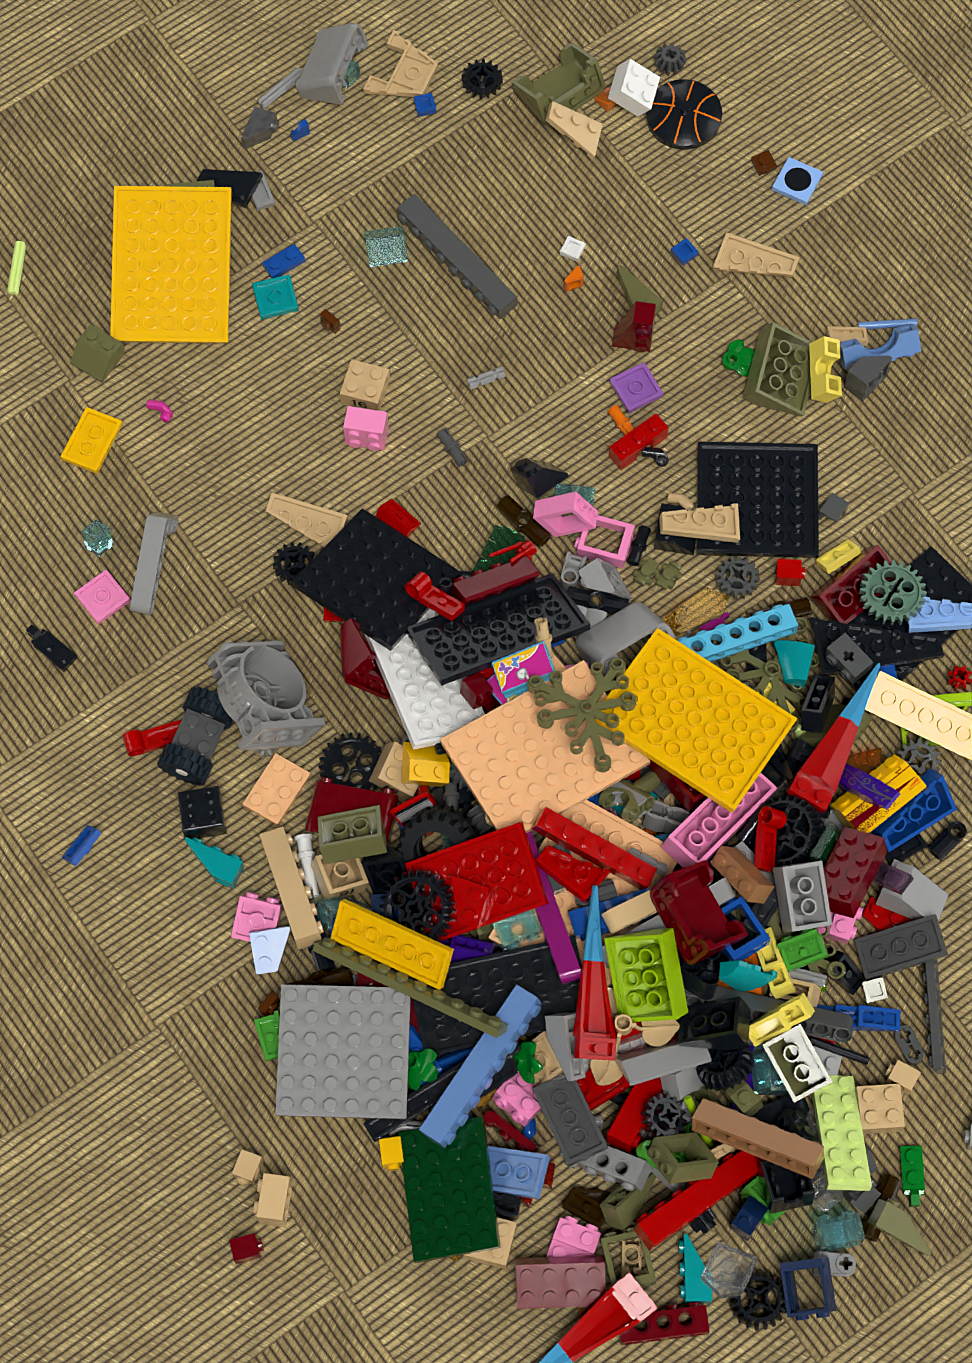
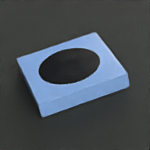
M788 157L772 186V191L807 206L823 176V171Z

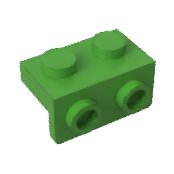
M813 928L803 930L801 935L796 937H785L781 940V943L776 944L777 948L781 951L787 971L789 972L829 957L821 933L817 929L813 930Z
M276 1010L272 1015L254 1020L266 1062L278 1059L280 1015L278 1010Z

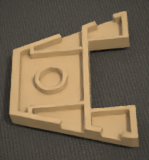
M393 30L387 41V48L403 54L389 81L370 75L363 88V93L406 97L424 95L438 69V63L423 51L416 49L409 40L403 39L397 31Z

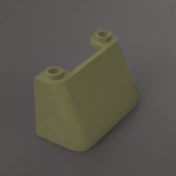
M570 43L560 52L559 59L561 65L532 83L527 76H520L512 81L515 92L539 120L547 126H551L545 120L549 104L552 101L575 111L602 93L605 87L598 60L574 43Z

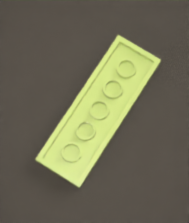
M829 1075L832 1083L812 1093L819 1144L824 1146V1159L822 1163L827 1190L870 1191L872 1183L853 1076Z

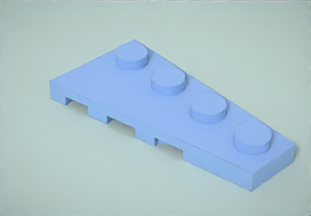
M922 597L926 601L924 605H921V612L917 611L915 618L910 615V621L907 622L909 633L972 629V603L961 602V604L946 599L937 601L930 600V597Z

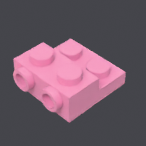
M253 892L241 895L231 937L251 942L249 932L276 928L280 922L283 904L279 903L278 898L267 897L265 900L258 898L259 894Z
M859 907L854 919L830 912L832 925H830V934L826 938L848 944L849 939H854L858 927H855L854 923L856 919L860 920L864 908ZM824 926L819 927V932L825 933L826 928Z
M519 1071L517 1075L505 1082L492 1098L499 1108L507 1111L515 1122L520 1123L524 1127L542 1110L532 1088L536 1087L535 1083L525 1082Z
M566 1216L565 1219L560 1218L546 1257L594 1256L601 1237V1233L598 1232L599 1228L591 1224H586L585 1227L577 1224V1219Z

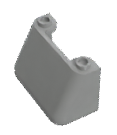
M348 23L322 28L317 32L315 43L302 74L296 81V89L301 98L339 105L343 104L345 95H341V88L346 86L344 77L354 53L365 50L368 44L360 24Z
M634 602L592 626L590 630L580 633L576 638L575 644L582 659L589 663L590 670L594 662H599L603 665V677H605L609 671L610 661L618 658L616 653L645 636H648L650 639L657 628L673 638L675 636L669 625L645 604Z

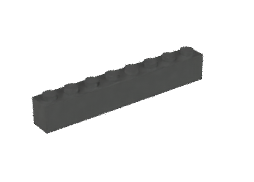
M413 194L397 207L399 222L402 225H407L411 234L415 238H419L428 251L431 250L435 254L436 259L441 264L444 263L454 277L457 276L461 280V284L465 289H470L474 293V297L478 302H483L487 306L486 308L492 316L496 315L501 319L517 306V296L416 194Z

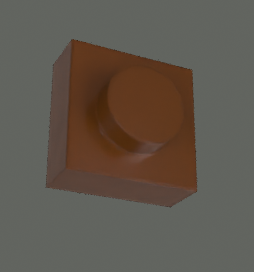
M769 150L751 157V162L759 176L777 168Z
M326 309L320 313L322 327L336 334L341 329L340 320Z
M273 992L267 996L258 1007L261 1015L264 1017L269 1016L278 1010L280 1006L278 996Z

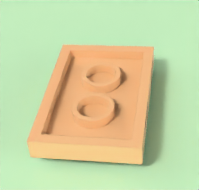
M275 753L242 805L272 824L279 826L311 777V773Z

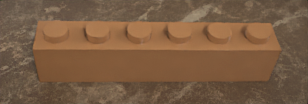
M703 1098L692 1117V1131L811 1179L814 1178L824 1159V1146L818 1142L804 1139L795 1133H789L775 1125H769L755 1117H749L735 1109L719 1105L715 1101Z

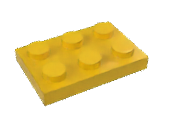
M86 407L60 456L61 460L98 474L123 422Z

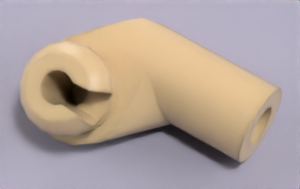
M668 494L667 503L680 504L688 511H691L694 507L693 502L686 495Z

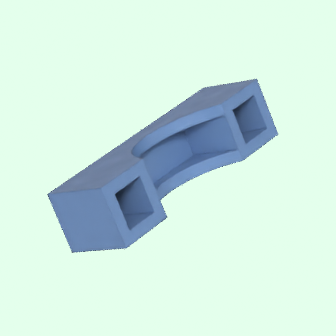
M913 324L893 328L890 339L881 347L874 349L863 347L856 338L840 342V365L847 371L849 365L853 361L857 362L861 357L891 356L892 361H895L898 357L914 356L915 353L921 352L918 329Z

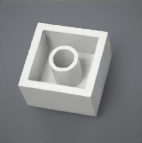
M629 59L617 66L608 99L634 115L640 116L651 110L660 77L632 59Z

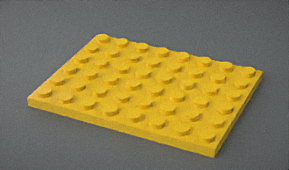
M114 186L111 337L120 342L229 343L231 187Z
M659 628L655 630L625 671L624 675L629 678L628 688L611 690L604 700L620 698L623 693L631 692L636 696L635 709L624 711L620 707L602 710V712L608 715H618L619 725L616 728H609L606 723L594 718L596 724L612 732H623L625 736L624 743L731 813L738 807L797 720L796 717Z

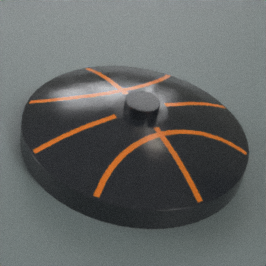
M688 79L673 80L657 88L652 108L646 112V122L651 134L662 144L681 150L698 148L708 143L717 134L722 121V106L717 95L706 85Z

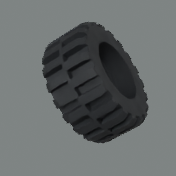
M434 805L431 809L426 807L420 813L417 812L403 828L398 839L397 852L403 855L404 861L407 863L428 855L422 844V837L426 833H441L447 836L454 845L477 838L476 835L479 831L476 826H471L472 820L469 817L464 818L462 816L463 812L460 810L454 812L450 806H445L444 809H441L440 805Z

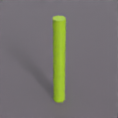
M687 1095L683 1100L691 1117H693L697 1107L692 1096ZM699 1134L709 1150L714 1147L711 1138Z

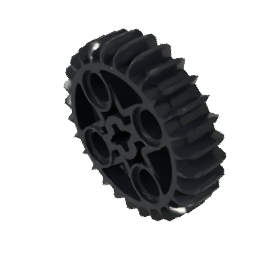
M789 794L787 798L780 795L779 800L772 797V803L765 801L769 807L778 810L786 809L784 812L787 818L784 827L777 829L775 867L806 863L807 859L813 861L811 855H818L815 849L816 847H822L818 841L819 839H824V836L819 834V832L825 830L820 826L823 820L818 818L820 816L819 812L815 810L813 805L808 804L805 799L800 800L798 796L794 798ZM800 812L799 817L794 820L795 814ZM809 822V835L807 836L802 831ZM756 833L750 840L752 841V843L748 845L750 848L754 849L752 851L754 854L756 846ZM805 840L804 846L799 848L800 842ZM791 848L798 852L794 856L786 859V856L790 852Z
M422 869L417 871L409 870L408 873L402 872L401 877L395 876V882H388L391 889H383L387 896L380 897L385 903L379 905L380 908L384 909V912L379 915L403 926L408 922L411 925V930L418 933L422 926H425L432 931L424 936L440 942L442 941L440 935H448L445 929L453 928L448 924L449 921L456 920L451 917V913H456V910L451 908L455 902L450 900L454 895L453 893H447L451 886H442L445 880H438V874H432L431 876V871L424 872ZM418 882L413 892L404 888L409 883ZM426 885H429L431 889L429 895L425 893ZM399 893L403 895V902L401 904L397 899ZM438 896L441 900L442 910L434 906ZM394 908L402 912L398 921L395 918ZM434 914L438 916V923L436 925L432 921Z

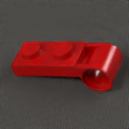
M419 572L405 584V590L412 598L451 621L465 610L464 603L434 587L430 577L424 572Z
M181 720L141 732L140 730H131L124 733L122 737L128 756L149 753L162 749L167 744H171Z
M769 806L763 807L758 814L754 866L758 870L767 873L773 872L775 867L777 829L784 827L787 819L783 811Z

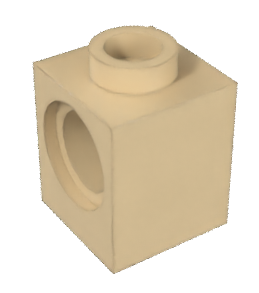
M897 1060L896 1064H890L885 1075L888 1076V1079L885 1083L900 1084L901 1091L909 1095L921 1072Z
M242 1149L232 1172L233 1177L236 1178L235 1181L245 1186L248 1183L254 1185L263 1164V1158Z

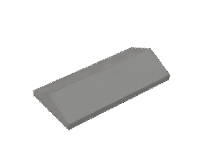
M678 1038L672 1039L660 1047L649 1046L615 1057V1062L630 1086L712 1061L708 1049L679 1046L677 1044Z

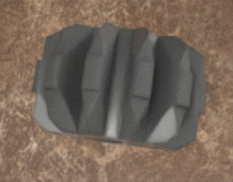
M673 42L670 46L664 43L663 47H658L657 53L654 55L655 66L660 68L661 73L666 71L668 76L670 72L676 75L678 70L682 71L687 60L686 52L681 50L680 44L675 47Z

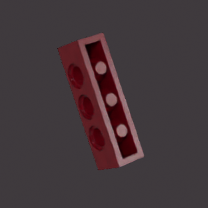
M694 1302L688 1303L686 1308L670 1305L666 1306L665 1310H655L642 1320L647 1324L645 1331L640 1332L633 1326L619 1334L621 1346L709 1335L706 1305ZM681 1315L689 1316L691 1324L688 1326L681 1325L679 1317ZM659 1318H666L669 1326L661 1329L657 1325V1320Z

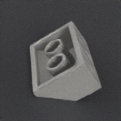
M822 861L773 868L783 932H794L832 925Z

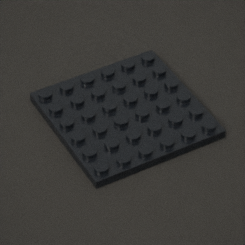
M698 442L697 508L704 507V509L719 505L726 507L738 503L740 540L736 543L697 538V555L818 558V444Z
M362 508L292 580L291 586L344 621L350 618L358 621L360 624L359 631L391 651L407 634V627L416 624L430 609L412 598L406 592L405 584L419 572H424L430 577L432 585L439 589V582L442 578H449L453 582V580L458 578L460 571Z

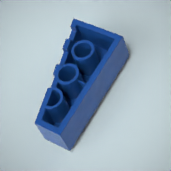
M929 769L921 777L927 787L871 831L873 835L884 837L888 852L957 810L942 774Z

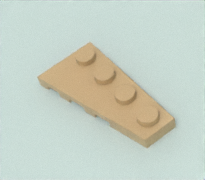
M271 493L266 508L267 514L323 547L343 529L348 520V515L276 493Z

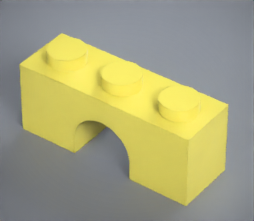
M823 336L809 344L811 399L828 403L842 396L841 377L831 375L833 363L840 359V340Z

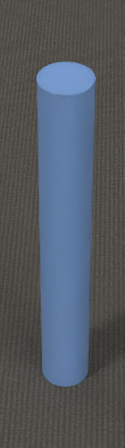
M917 319L858 322V327H866V330L897 328L909 324L917 327L918 323Z

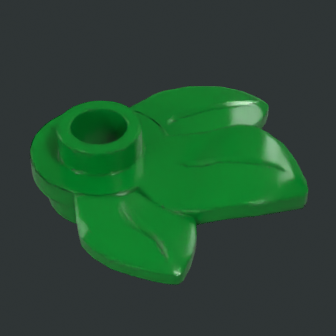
M735 340L729 344L728 351L722 356V365L727 370H735L741 376H748L755 350L745 348L743 340Z
M526 1041L520 1045L522 1051L514 1055V1059L522 1079L527 1083L534 1084V1074L540 1072L543 1066L533 1056L536 1051V1043Z
M425 1049L422 1052L414 1051L409 1053L408 1084L412 1089L417 1091L422 1081L433 1082L436 1080L438 1070L433 1062L437 1058V1053L434 1050Z

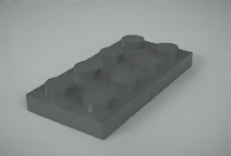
M936 914L854 940L866 980L879 978L948 956Z
M562 1074L532 1088L569 1167L608 1149L607 1143L576 1080L568 1081L565 1074Z

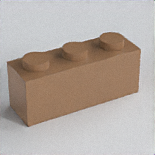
M720 846L710 862L724 878H727L728 882L747 902L764 904L775 887L738 848Z

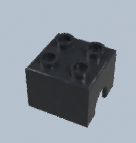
M219 786L177 792L182 831L185 838L192 839L195 837L200 839L227 834L222 794Z
M769 1161L760 1162L758 1176L770 1214L813 1204L815 1190L811 1178Z

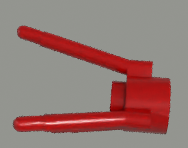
M530 540L524 543L519 541L512 546L490 553L489 557L517 549L515 551L516 555L510 559L511 563L526 556L531 561V556L536 554L537 550Z

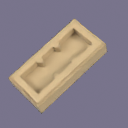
M827 326V337L838 339L840 342L856 338L862 346H868L869 340L866 327Z

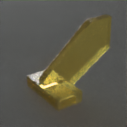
M707 587L684 604L678 606L665 617L664 622L669 625L673 633L680 635L687 630L722 615L729 597Z

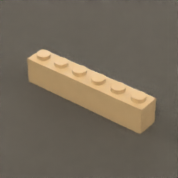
M284 827L259 834L297 948L299 950L314 945V943L322 940L320 934L324 933L321 922H316L314 916L318 914L314 903H309L308 898L312 897L308 885L304 886L302 880H305L302 867L297 868L296 863L299 862L296 850L291 851L290 846L294 845L290 833H285Z

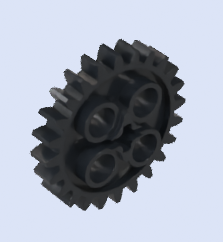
M350 732L349 738L341 734L342 740L339 741L334 737V745L327 743L329 750H322L326 757L319 758L320 762L324 763L319 765V770L324 771L320 774V777L333 779V783L366 790H370L371 787L376 790L378 789L377 785L369 781L381 755L378 754L381 751V747L374 748L376 745L375 740L368 743L369 736L362 740L361 733H358L357 737L353 738V734ZM348 748L354 751L349 757L342 754ZM361 750L362 753L356 760V768L353 767L351 769L347 781L343 782V779L349 772L348 764L352 765L354 763L358 751ZM370 758L372 763L364 766L361 764V760ZM340 766L344 768L342 774L337 775L333 773V769ZM354 776L362 777V781L359 784L352 783L351 779Z

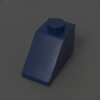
M750 1196L733 1220L730 1230L746 1241H749L768 1211V1207Z

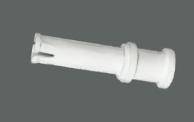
M297 835L294 837V841L297 842L298 846L297 855L302 864L305 876L304 883L305 886L308 885L310 893L313 890L314 898H316L320 894L317 880L311 868L313 858L316 855L312 849L311 839H313V835Z

